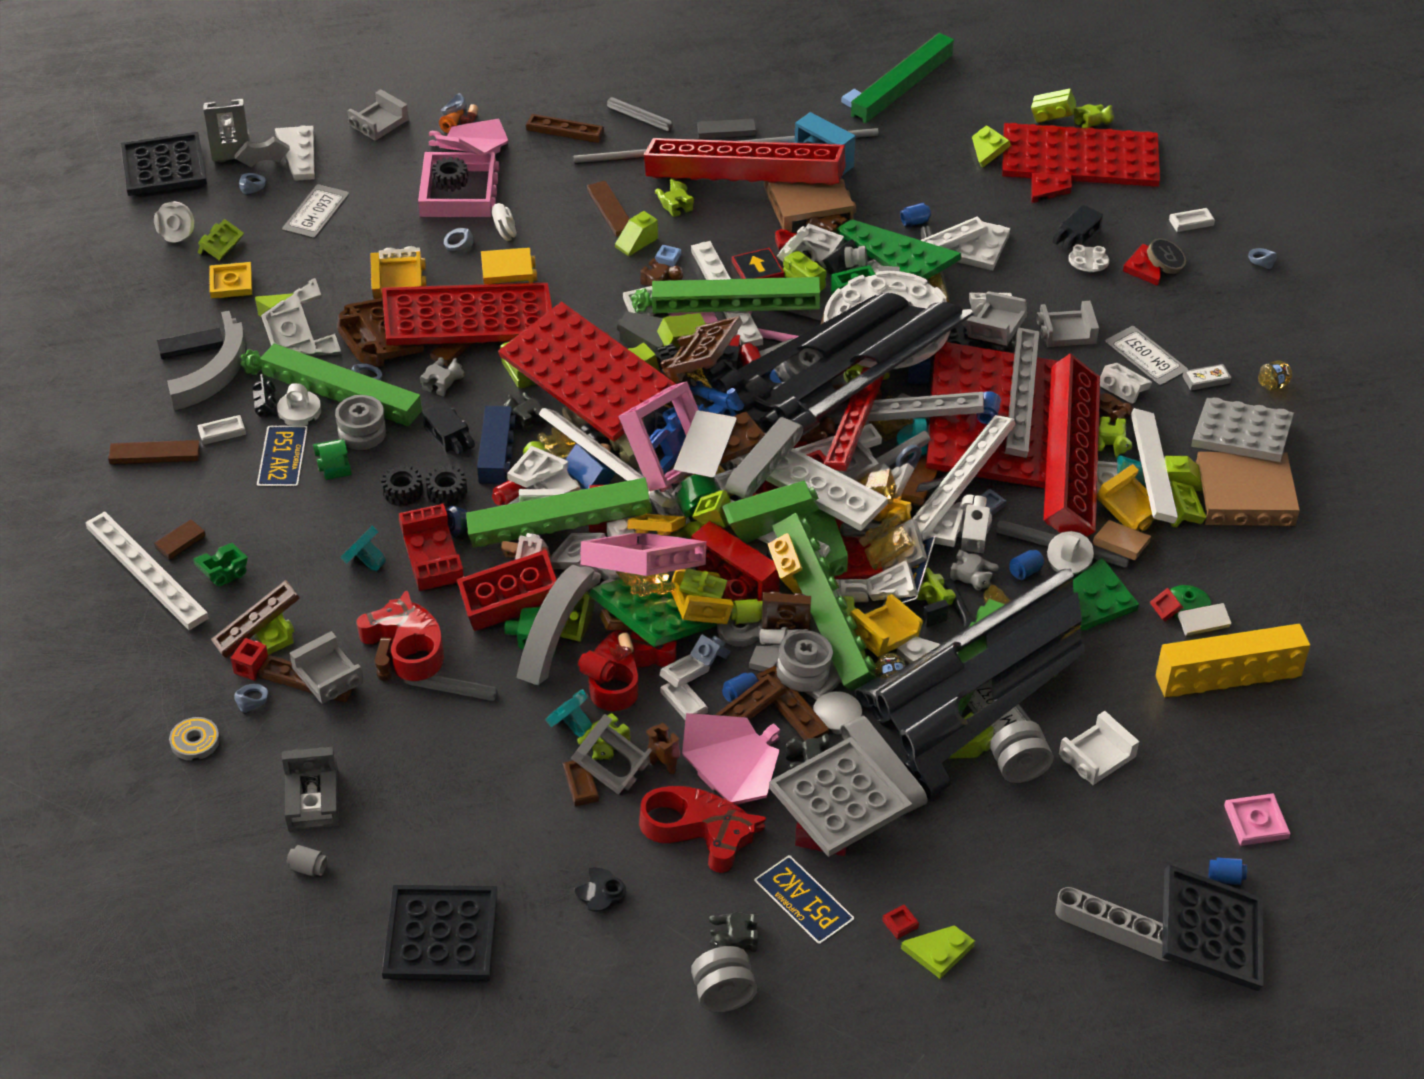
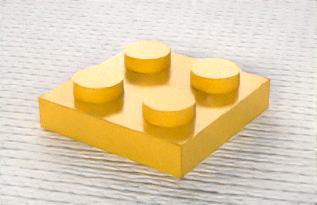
M251 262L210 266L211 298L252 295Z
M644 514L628 519V529H635V533H649V530L657 531L658 535H671V532H677L679 528L686 526V517Z

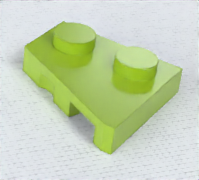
M987 125L972 136L978 161L982 168L1011 146L1007 138Z
M954 925L902 942L901 949L941 979L974 947L975 940Z

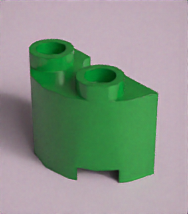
M344 439L313 444L315 457H320L316 459L319 472H324L325 480L352 475Z
M694 474L681 482L682 487L678 492H675V500L684 517L687 518L694 514L701 497L716 493L722 489L715 477Z
M233 543L220 547L213 556L206 553L193 559L194 565L217 587H221L236 578H242L247 571L245 566L247 565L248 557Z

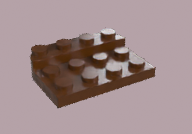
M382 298L347 304L344 306V310L338 314L337 330L354 356L363 364L381 367L384 366L385 359L412 355L424 350V344L386 345Z
M736 316L696 327L694 334L685 337L681 336L677 340L681 348L671 359L661 362L666 377L679 384L685 374L692 373L698 368L704 367V369L713 367L718 358L724 353L723 351L727 345L731 343L734 335L738 333L739 328L743 324L741 317Z

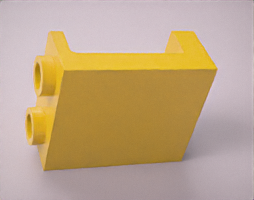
M530 248L481 251L484 284L518 281L533 283V281H537L536 269H532L536 268L535 256H531Z
M416 251V257L380 259L379 253H370L373 299L382 298V288L427 286L426 276H422V270H426L425 258H421L420 251Z
M1132 464L1102 484L1097 494V499L1124 526L1137 531H1145L1155 519L1152 515L1147 489L1135 478L1139 470Z
M786 533L768 543L780 579L794 594H802L794 574L802 570V565L792 539Z
M686 569L675 570L669 588L682 619L727 624L734 606L732 600L693 596L679 591ZM709 572V575L720 578L719 573Z
M893 594L887 596L884 606L864 614L858 608L850 613L857 625L855 629L857 636L862 637L866 647L877 657L900 647L915 636L918 637L923 624V620Z

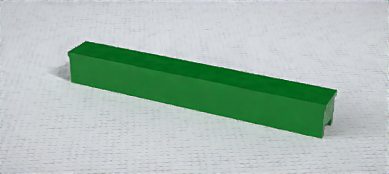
M941 33L934 36L851 101V117L859 116L863 118L864 123L869 122L953 55L954 39Z

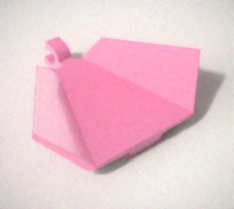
M499 119L452 126L447 136H442L438 131L432 130L429 132V136H435L437 141L430 140V146H439V148L471 152L478 155H486L490 152L497 154L500 152V147L508 143V138Z
M686 713L682 756L698 771V776L713 791L716 790L724 799L735 805L767 798L769 781L772 780L779 755V749L769 745L779 740L777 734L780 733V729L773 723L759 736L748 718Z

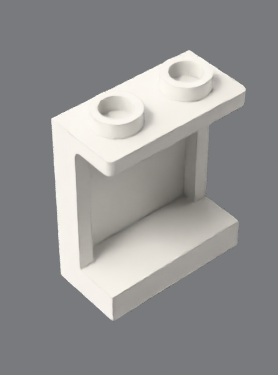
M1104 711L1097 716L1096 725L1071 741L1066 737L1063 738L1060 744L1059 755L1066 763L1075 768L1082 778L1094 785L1134 759L1137 755L1139 741Z

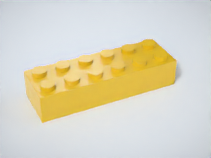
M1293 624L1163 644L1155 676L1164 698L1191 693H1203L1216 689H1227L1235 686H1248L1280 679H1293L1302 676L1310 643L1301 625Z

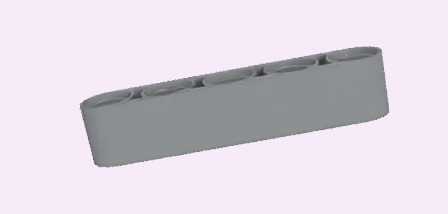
M784 417L779 418L731 473L726 483V490L744 499L751 497L798 443L803 433V426Z
M865 716L841 725L840 731L843 739L846 740L852 737L912 803L911 811L927 804V796L922 786Z
M1065 887L1059 891L1055 909L1059 919L1159 960L1170 961L1162 958L1163 923L1072 887Z

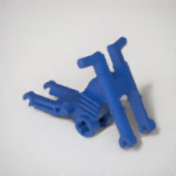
M697 381L696 386H689L693 395L714 401L712 406L706 408L703 404L700 407L697 405L699 411L733 417L738 415L734 410L740 411L744 407L734 388L729 389L726 394L718 389L703 386L702 381ZM675 407L667 409L662 414L667 426L664 429H656L649 437L653 448L655 449L660 444L665 456L660 461L664 474L677 461L679 451L686 438Z

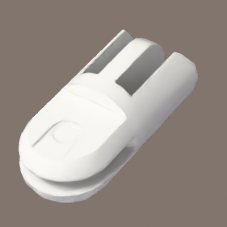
M495 204L492 207L495 227L506 241L512 240L511 237L515 238L517 234L511 210L508 207H504L503 204Z
M867 579L836 580L839 585L837 589L839 596H853L854 602L869 601Z

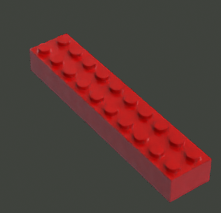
M653 138L644 154L645 174L647 177L655 179L671 177L672 179L690 178L691 180L709 179L711 181L728 179L733 182L738 180H748L749 182L767 181L770 183L782 181L789 184L806 182L807 184L825 183L827 185L839 184L846 167L845 145Z
M1071 353L1051 366L1044 521L1060 533L1073 531L1088 537L1096 532L1100 376Z

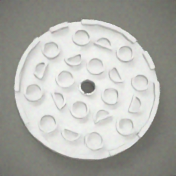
M878 271L876 275L868 277L858 276L848 281V285L842 289L838 288L827 302L824 311V322L881 293L898 294L904 297L910 306L928 308L934 303L947 301L946 296L938 287L934 288L929 285L927 280L922 277L899 271ZM950 331L893 369L908 367L928 359L944 345ZM865 358L857 364L871 368L877 362Z

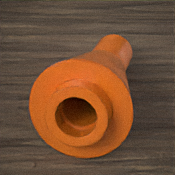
M461 109L441 117L439 120L440 128L445 133H449L452 126L458 125L464 110Z

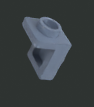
M702 634L690 655L703 664L711 666L717 655L726 659L731 651L724 647L726 642L720 638L713 636L711 639Z

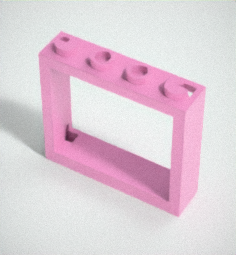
M425 152L418 198L420 217H491L492 207L496 204L497 185L495 184H498L499 161H496L495 152H490L486 155H478L471 152ZM445 157L446 160L449 157H452L453 160L457 157L459 161L462 159L467 164L468 171H489L486 199H430L433 164H437V160L442 161V158Z
M687 381L670 386L619 415L641 472L646 477L649 491L659 489L660 492H663L666 489L672 488V483H679L685 480L684 476L692 474L674 469L664 474L641 419L672 400L687 436L695 413L698 411Z
M629 533L581 541V565L644 576L706 565V541L654 533Z

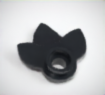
M596 867L589 868L591 882L574 889V893L580 900L588 902L589 911L605 910L611 903L621 901L626 895V886L619 878L613 877L609 870Z

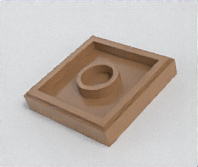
M1108 520L1096 534L1092 544L1136 560L1149 544L1151 536Z

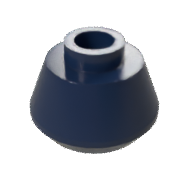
M450 506L446 510L448 527L451 536L457 537L468 531L467 510Z

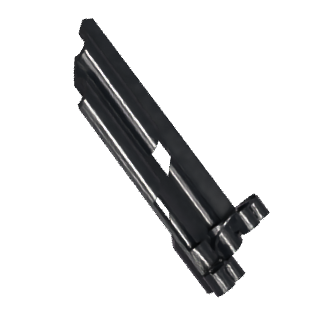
M881 293L868 298L738 370L733 367L731 362L728 363L720 356L713 367L708 369L702 367V372L712 388L726 394L729 389L734 388L744 404L742 410H734L736 414L747 412L753 421L760 424L765 433L771 429L779 418L784 417L802 425L803 436L819 425L818 418L974 314L972 309L962 310L959 306L949 302H937L928 308L910 306L908 301L898 294ZM805 348L815 349L823 355L821 359L786 382L775 383L770 379V374L774 368ZM865 358L877 362L876 365L838 390L833 388V379Z
M1071 569L1058 571L888 678H874L855 690V696L860 705L864 708L870 707L874 718L879 723L883 724L892 719L900 732L902 748L907 756L903 764L922 786L927 799L934 797L951 784L942 762L1085 653V644L1081 640V609L1078 592L1074 594V576ZM986 634V650L963 663L958 657L957 652ZM992 679L993 703L968 719L962 718L958 708L961 698Z

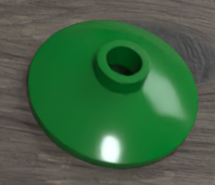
M1179 585L1170 589L1184 607L1179 612L1211 606L1209 596L1197 587ZM1177 612L1175 615H1173V617L1179 619V617H1178L1179 612Z

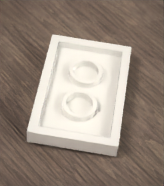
M983 222L988 227V233L960 244L957 252L961 253L962 259L958 262L993 271L1009 237L1010 228Z

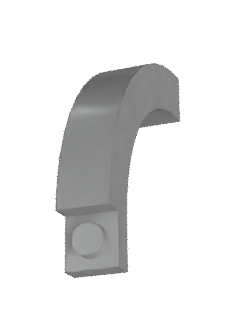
M230 311L221 312L226 335L224 344L215 358L196 372L167 381L174 411L195 405L213 396L223 389L241 368L240 363L243 361L241 355L246 352L242 322L237 323L236 318H231Z
M572 564L561 574L550 589L536 615L525 643L516 678L536 685L541 684L548 678L552 658L566 621L581 597L589 589L600 583V573L594 572V569L590 567H579Z

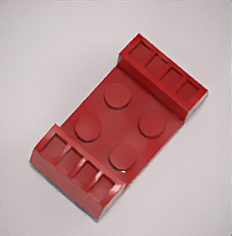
M444 503L399 513V523L418 590L442 587L443 585L457 583V579L463 578L462 563L459 554H456Z

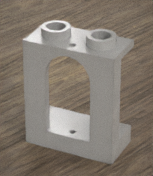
M604 714L571 759L615 793L619 794L623 788L626 790L630 789L637 779L633 775L637 770L642 772L650 762L647 756L652 750L649 748L645 753L611 728L609 724L612 719ZM599 737L629 760L631 771L627 776L617 777L587 755Z

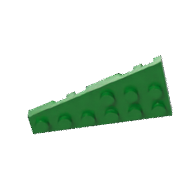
M853 219L836 228L837 234L844 236V240L853 239L857 247L866 246L867 255L882 266L900 267L899 272L914 274L926 280L962 259L960 252Z
M1103 558L1099 559L1073 580L1074 594L1078 592L1081 609V631L1138 610L1139 603Z

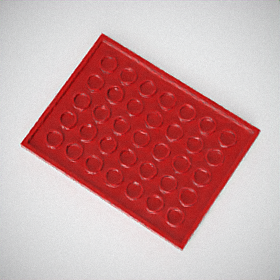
M945 342L933 357L931 396L991 391L998 394L1001 398L998 416L1008 417L1014 353ZM1037 357L1027 458L1005 454V437L975 477L1045 488L1051 366L1056 364L1057 360ZM976 414L929 417L928 434L931 440L927 444L926 468L944 472L952 470L988 424L979 422Z

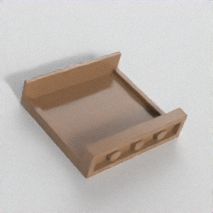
M840 179L839 184L827 185L825 183L807 184L806 182L789 184L782 181L770 183L764 181L765 191L782 229H786L789 232H792V221L846 213L849 220H852L854 213H856V204L854 201H851L850 192L845 188L844 179Z
M1198 452L1196 464L1199 466L1207 510L1205 525L1296 526L1300 509L1287 453H1283L1281 462L1225 452Z

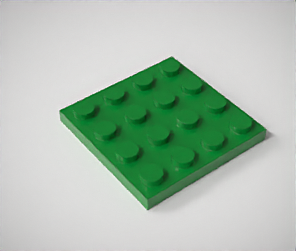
M663 573L648 576L635 574L592 587L589 594L590 597L653 647L717 626V623L683 620L669 588L671 580Z

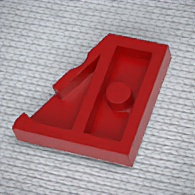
M1043 172L1032 173V202H1038V198L1047 196L1050 199L1058 195L1071 193V175Z
M1142 244L1124 264L1123 272L1158 286L1160 266L1157 268L1153 265L1147 254L1149 246Z

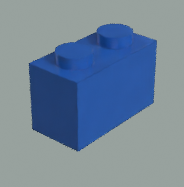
M578 444L574 446L566 458L569 476L573 480L579 481L581 483L580 487L583 490L589 489V485H608L616 473Z

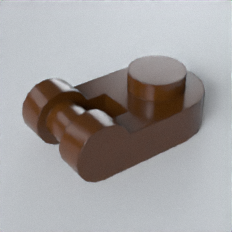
M1108 393L1100 394L1099 414L1104 417H1110L1112 423L1116 424L1117 418L1123 419V417L1131 415L1133 407L1129 403H1122Z
M381 638L375 657L377 677L381 681L391 678L389 666L392 659L391 646L393 638Z

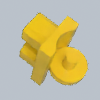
M887 497L888 504L873 518L877 521L888 520L893 525L903 524L912 519L910 515L912 510L911 502L903 501L901 497L897 499Z

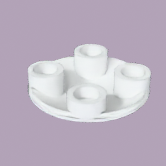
M1075 245L1073 251L1069 254V262L1079 270L1098 272L1104 270L1109 265V257L1105 254L1106 250L1104 247L1096 246L1093 248Z
M844 692L826 693L816 700L813 707L814 712L835 734H841V725L862 715V708L858 700Z

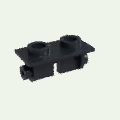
M260 374L261 381L253 385L255 413L259 417H264L270 412L277 416V401L274 395L276 391L275 385L271 380H267L263 374Z

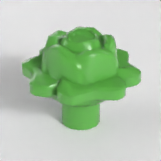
M646 288L637 289L631 298L633 308L636 309L637 313L641 311L646 312L647 307L652 305V298H649L650 293L647 292Z
M248 349L245 354L241 355L243 361H241L240 365L247 374L256 375L259 370H262L259 352Z

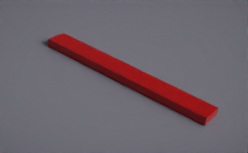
M863 367L861 374L870 369V367ZM884 375L851 396L824 465L836 471H847Z

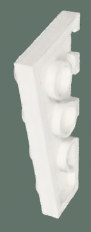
M313 126L275 128L277 139L290 146V150L285 155V158L288 161L294 180L315 179Z

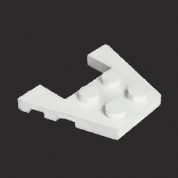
M315 278L311 279L303 288L293 292L294 294L285 301L282 300L261 315L271 346L275 343L306 355L341 354L335 334L313 340L301 306L304 303L322 298Z

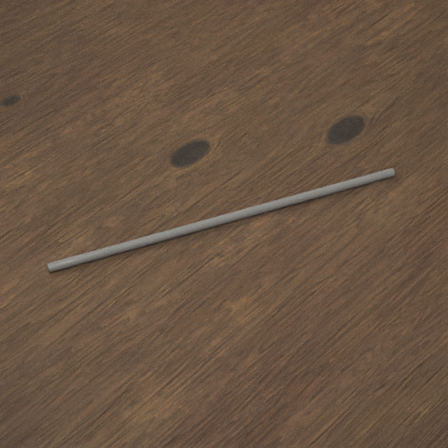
M878 128L848 131L856 135L855 138L872 137L879 134ZM795 136L742 141L795 143ZM647 149L573 156L574 164L644 157Z

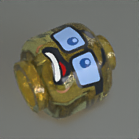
M1276 360L1264 364L1260 368L1258 381L1267 390L1274 391L1289 384L1292 378V371L1288 364L1281 360Z
M887 653L880 656L875 663L876 677L886 679L906 667L904 659L895 653Z

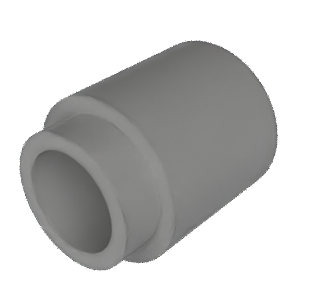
M301 845L291 849L287 857L290 870L313 877L316 875L322 876L328 857L323 855L321 851Z

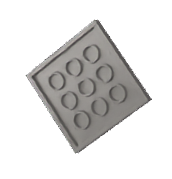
M1207 398L1192 439L1191 447L1281 462L1294 412H1289L1285 409L1266 408L1263 405H1247L1240 401L1229 402L1220 398Z
M852 737L769 781V789L828 857L912 810V803Z

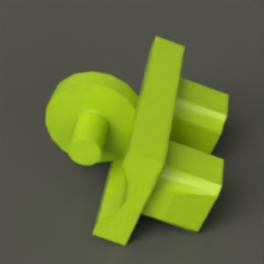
M686 568L679 591L693 596L722 599L727 580L709 575L707 571L702 573Z
M926 568L917 596L918 600H926L928 604L946 600L948 605H952L956 595L952 589H944V578L941 574H933L930 568Z

